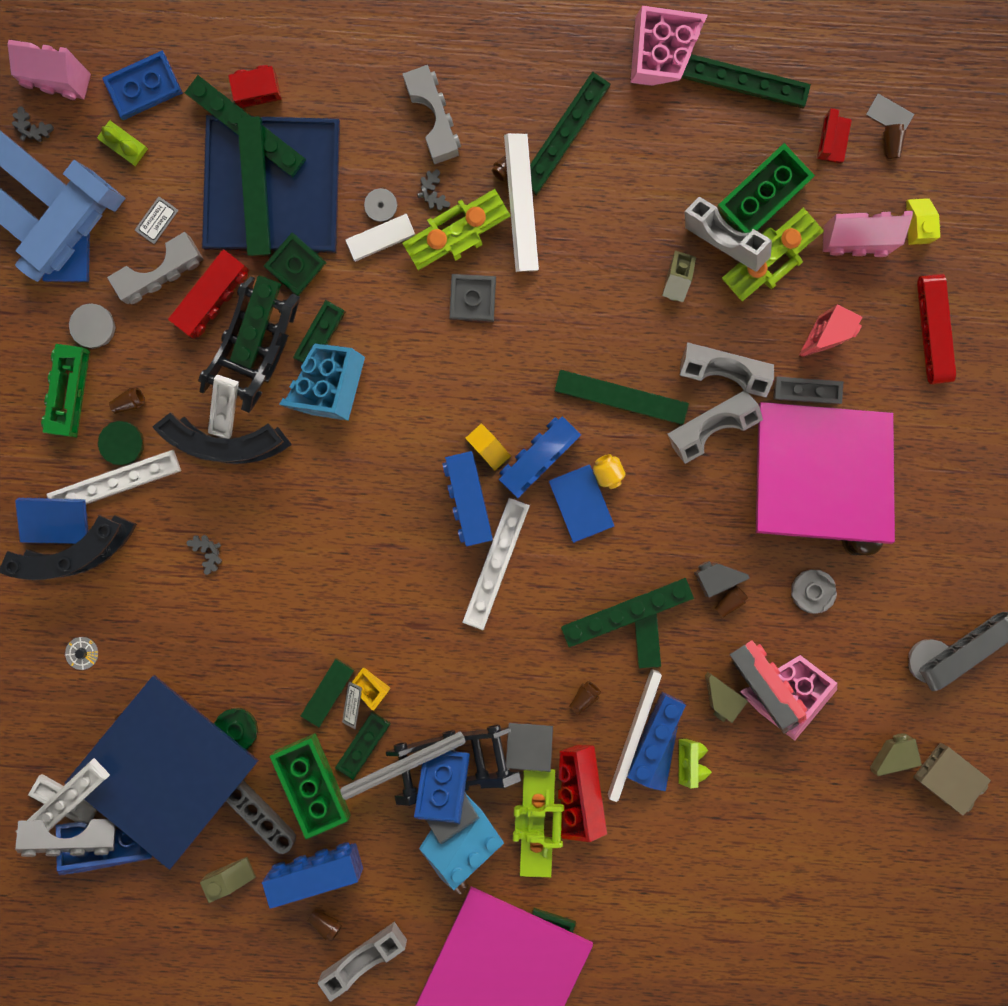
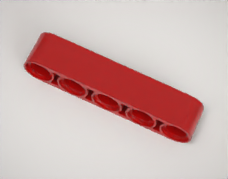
M944 274L919 276L917 290L927 380L929 384L954 382L956 379V365L946 277Z

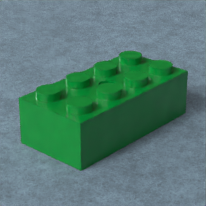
M783 143L720 202L717 209L724 221L733 229L742 233H749L753 229L758 231L802 190L815 175Z
M316 733L275 750L270 755V759L305 839L348 821L351 813L340 793V788ZM308 782L313 783L315 787H311Z

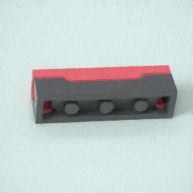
M753 640L730 654L731 661L781 732L785 734L798 726L799 723L801 724L807 720L805 712L808 710L800 699L796 701L792 693L794 691L787 681L782 682L778 676L780 671L773 662L769 664L765 656L767 654L760 644L756 646Z

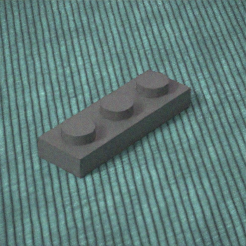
M775 377L773 400L840 405L842 404L844 381Z

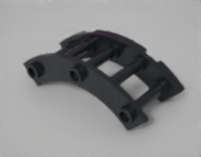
M252 276L245 283L242 282L237 291L239 299L229 329L224 331L221 338L222 344L208 368L202 370L198 379L201 383L199 392L204 394L208 387L213 385L214 378L222 366L251 378L252 382L249 387L241 388L238 386L237 396L243 400L241 410L248 413L251 412L262 395V392L259 390L263 382H269L289 337L288 334H285L289 322H294L300 297L291 294L287 300L280 301L276 299L274 308L278 309L281 315L278 323L268 322L266 330L271 332L274 337L270 347L264 348L260 346L258 355L263 356L262 359L264 360L259 369H249L227 359V356L233 344L235 345L237 334L253 292L255 278Z
M171 412L152 426L169 444L191 456L229 464L262 461L277 455L292 445L279 427L273 429L269 423L253 433L230 439L211 437L197 429L186 417L179 420Z
M98 515L89 532L76 544L62 552L49 555L29 549L25 551L24 555H19L7 551L0 566V573L18 579L46 580L87 572L109 560L113 554L122 548L132 535L137 524L117 515H114L112 520Z
M497 724L488 726L487 729L462 732L465 741L471 740L477 769L475 775L467 776L465 791L469 790L471 785L480 784L481 789L506 788L521 781L519 772H510L507 769L500 736L510 733V728H501ZM455 730L443 732L440 737L408 745L406 742L393 745L394 749L386 751V756H397L398 760L407 757L409 753L422 750L456 734ZM480 739H492L498 769L496 773H489L485 768ZM408 770L402 773L404 789L402 790L403 793L395 795L396 805L411 806L416 804L418 788L413 786L411 773Z

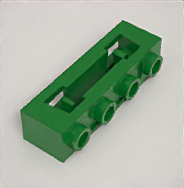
M55 344V349L51 353L52 371L48 374L49 391L44 400L46 411L41 420L43 433L77 438L90 350L82 347ZM67 369L68 371H73V373H69L64 409H67V412L60 411V409H63L64 397L68 374L66 373Z

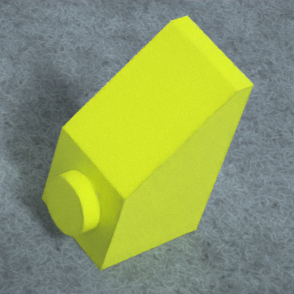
M930 198L906 200L907 211H913L908 229V244H931L939 239V214Z

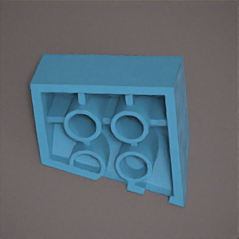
M314 344L301 366L302 371L296 381H292L289 386L291 388L286 399L282 398L279 405L314 416L349 421L365 357L352 348Z
M467 794L466 796L480 818L443 844L439 843L431 829L419 848L441 880L453 890L504 844L483 811Z

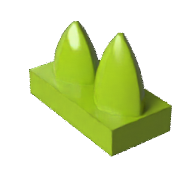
M110 120L106 126H102V131L97 137L99 141L134 166L137 165L148 150L145 145Z
M679 739V784L688 788H698V783L705 780L712 773L707 767L698 764V760L708 752V749L703 744L689 739Z

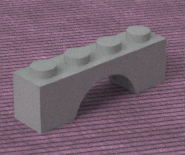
M428 65L403 73L411 102L426 105L435 114V125L425 137L433 163L437 164L459 156L458 148L461 147L458 135H453L450 127L454 125L450 113L445 114L443 106H446L443 93L437 92L436 85H439L435 71L430 72Z
M698 197L685 210V228L755 272L771 257V239L754 229L749 233H742L733 229L721 217L717 207L703 198Z
M183 232L166 242L165 259L152 272L139 273L125 266L108 276L107 278L120 300L126 304H135L146 293L158 291L163 283L178 279L181 276L180 273L187 269L193 270L200 265L199 262L204 259L192 238L186 232Z
M687 342L681 359L680 376L700 381L710 375L725 376L736 381L743 388L744 392L767 398L774 381V364Z
M742 391L668 433V437L673 449L686 464L704 454V444L707 438L714 432L723 428H737L744 431L762 421L763 418L758 403L749 393Z
M91 819L89 825L81 834L63 839L50 834L43 820L18 821L15 850L17 853H21L22 857H34L36 853H46V856H60L61 852H70L72 856H81L85 852H94L95 855H107L109 851H114L116 825L108 819Z
M393 922L323 971L317 984L331 1002L347 991L367 970L381 962L387 963L404 951L407 943L406 937L397 924Z

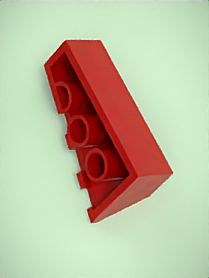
M575 745L561 750L559 779L562 781L561 790H558V799L564 805L561 839L592 842L607 835L594 745Z

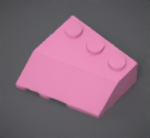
M642 6L635 19L631 83L657 85L680 80L707 15Z
M8 40L11 75L19 81V85L29 89H33V86L38 87L41 91L48 94H54V92L61 93L63 97L71 100L76 98L85 99L91 73L67 48L60 47L59 51L49 45H43L42 49L32 43Z
M904 211L902 216H892L891 212H881V214H875L872 217H869L867 213L836 214L824 225L823 252H830V255L834 256L843 255L845 252L852 253V256H865L866 253H871L875 257H887L888 254L904 244L913 211Z
M801 655L778 668L780 671L778 676L782 682L787 681L794 691L792 693L796 701L800 699L808 710L805 712L807 720L801 724L799 723L798 726L786 733L794 741L837 691V682ZM750 687L740 691L744 698L760 714L776 725Z

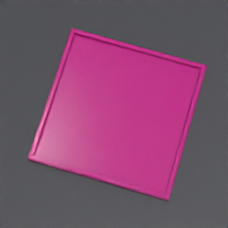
M760 402L759 407L763 420L758 423L756 533L893 544L895 542L893 413Z
M471 886L416 1006H565L593 947V942Z

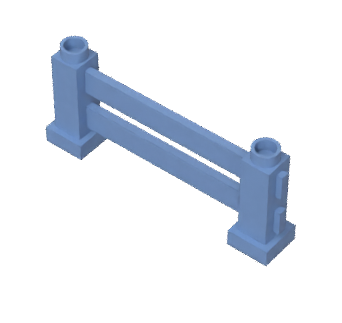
M0 130V166L49 206L44 215L38 220L0 188V224L22 242L15 250L21 255L15 266L25 275L39 282L45 273L51 274L54 270L60 271L74 253V245L83 235L87 236L103 216L101 214L106 208L115 212L126 198L93 170L76 160H73L64 171L63 175L70 180L67 185L64 184Z

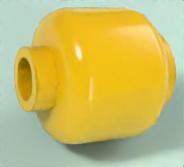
M608 454L595 461L596 464L593 467V472L600 486L614 489L622 484L621 481L625 477V471L618 457H612L611 454Z

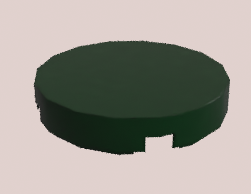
M116 421L110 423L102 429L98 438L100 454L106 461L115 465L131 464L141 456L144 450L143 435L135 425L129 422Z
M227 709L217 717L214 723L245 750L251 747L257 738V721L245 709Z

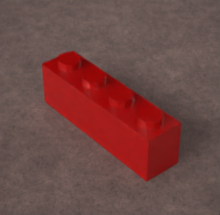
M223 249L168 320L191 338L200 337L205 332L206 324L210 319L213 320L219 314L221 305L232 298L233 290L236 286L246 280L249 269Z

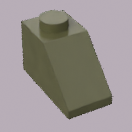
M675 250L662 296L673 301L684 302L692 282L696 261L695 256Z
M707 672L705 677L710 706L715 710L713 714L723 722L728 719L733 723L748 701Z
M902 733L894 735L893 739L886 740L870 766L871 772L881 776L922 766L916 739Z
M245 857L206 874L200 884L208 903L231 894L253 880L256 875L248 857Z

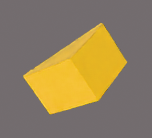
M482 423L465 438L494 471L511 457Z
M362 668L352 681V683L362 687L360 698L373 711L390 690L388 685L365 668Z

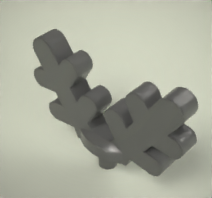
M21 106L18 107V114L13 113V117L18 122L13 121L12 125L22 134L20 137L22 141L27 137L41 142L42 138L40 136L43 135L49 138V132L54 130L51 124L45 125L43 122L39 123V128L34 124L31 125L29 121H26L31 116Z
M435 170L433 173L427 171L426 176L428 179L426 180L425 177H421L422 192L417 194L418 198L423 197L425 202H428L429 209H433L434 205L437 206L438 211H442V208L448 209L450 203L445 201V195L436 198L437 192H433L431 195L427 193V190H435V186L432 184L440 183L438 178L440 171Z
M198 535L193 536V540L186 542L187 546H193V551H198L200 547H202L201 552L203 553L207 552L208 548L212 551V553L205 554V558L209 560L202 563V566L205 567L204 574L209 575L212 571H217L218 567L215 562L217 564L222 562V559L218 556V548L221 544L219 542L214 544L213 541H209L207 535L201 537L202 541Z

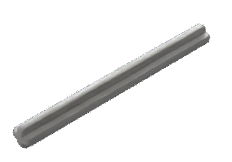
M462 732L449 736L342 787L340 793L343 799L347 800L465 744V737Z

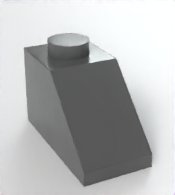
M710 561L699 565V570L694 572L705 596L709 598L750 579L746 573L718 563L711 564Z

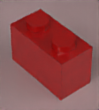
M260 65L254 70H237L234 74L228 75L233 100L240 108L282 100L277 75L272 66Z

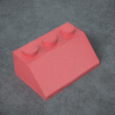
M838 304L818 316L799 356L805 357L830 349L848 341L852 337L855 338L862 325L859 323L862 317Z

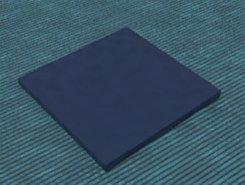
M206 115L202 248L204 250L247 251L239 136L213 115ZM261 117L264 127L306 159L292 178L264 156L271 251H276L293 232L316 253H336L340 120L332 118Z
M154 675L70 775L65 784L95 758L110 776L84 800L170 870L259 760Z

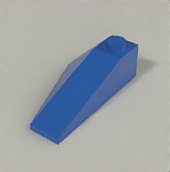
M74 822L56 825V837L63 839L75 837L81 834L89 824ZM116 829L114 851H109L107 855H95L94 852H85L81 856H72L70 852H61L60 856H56L57 872L59 875L86 872L151 859L152 855L122 830Z

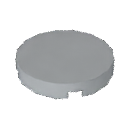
M93 303L82 305L70 317V334L74 341L81 346L95 349L108 344L114 336L116 326L113 316L101 305Z
M809 569L801 572L794 579L791 586V596L799 609L807 613H822L834 604L837 597L836 584L829 574L821 570Z
M933 639L921 640L916 643L908 655V667L912 675L921 682L926 683L919 672L920 667L943 652L948 646L941 641Z

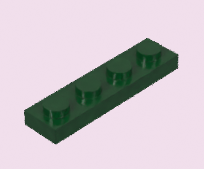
M261 275L257 277L230 361L249 369L254 367L281 287L280 283Z

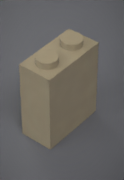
M941 742L913 776V778L963 816L973 808L975 800L987 790L988 784L991 781L950 747Z

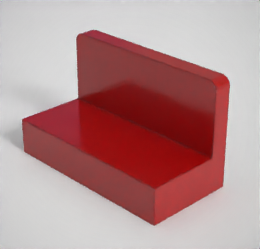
M831 108L824 117L817 159L836 163L844 162L852 120L838 117L840 111L838 109Z

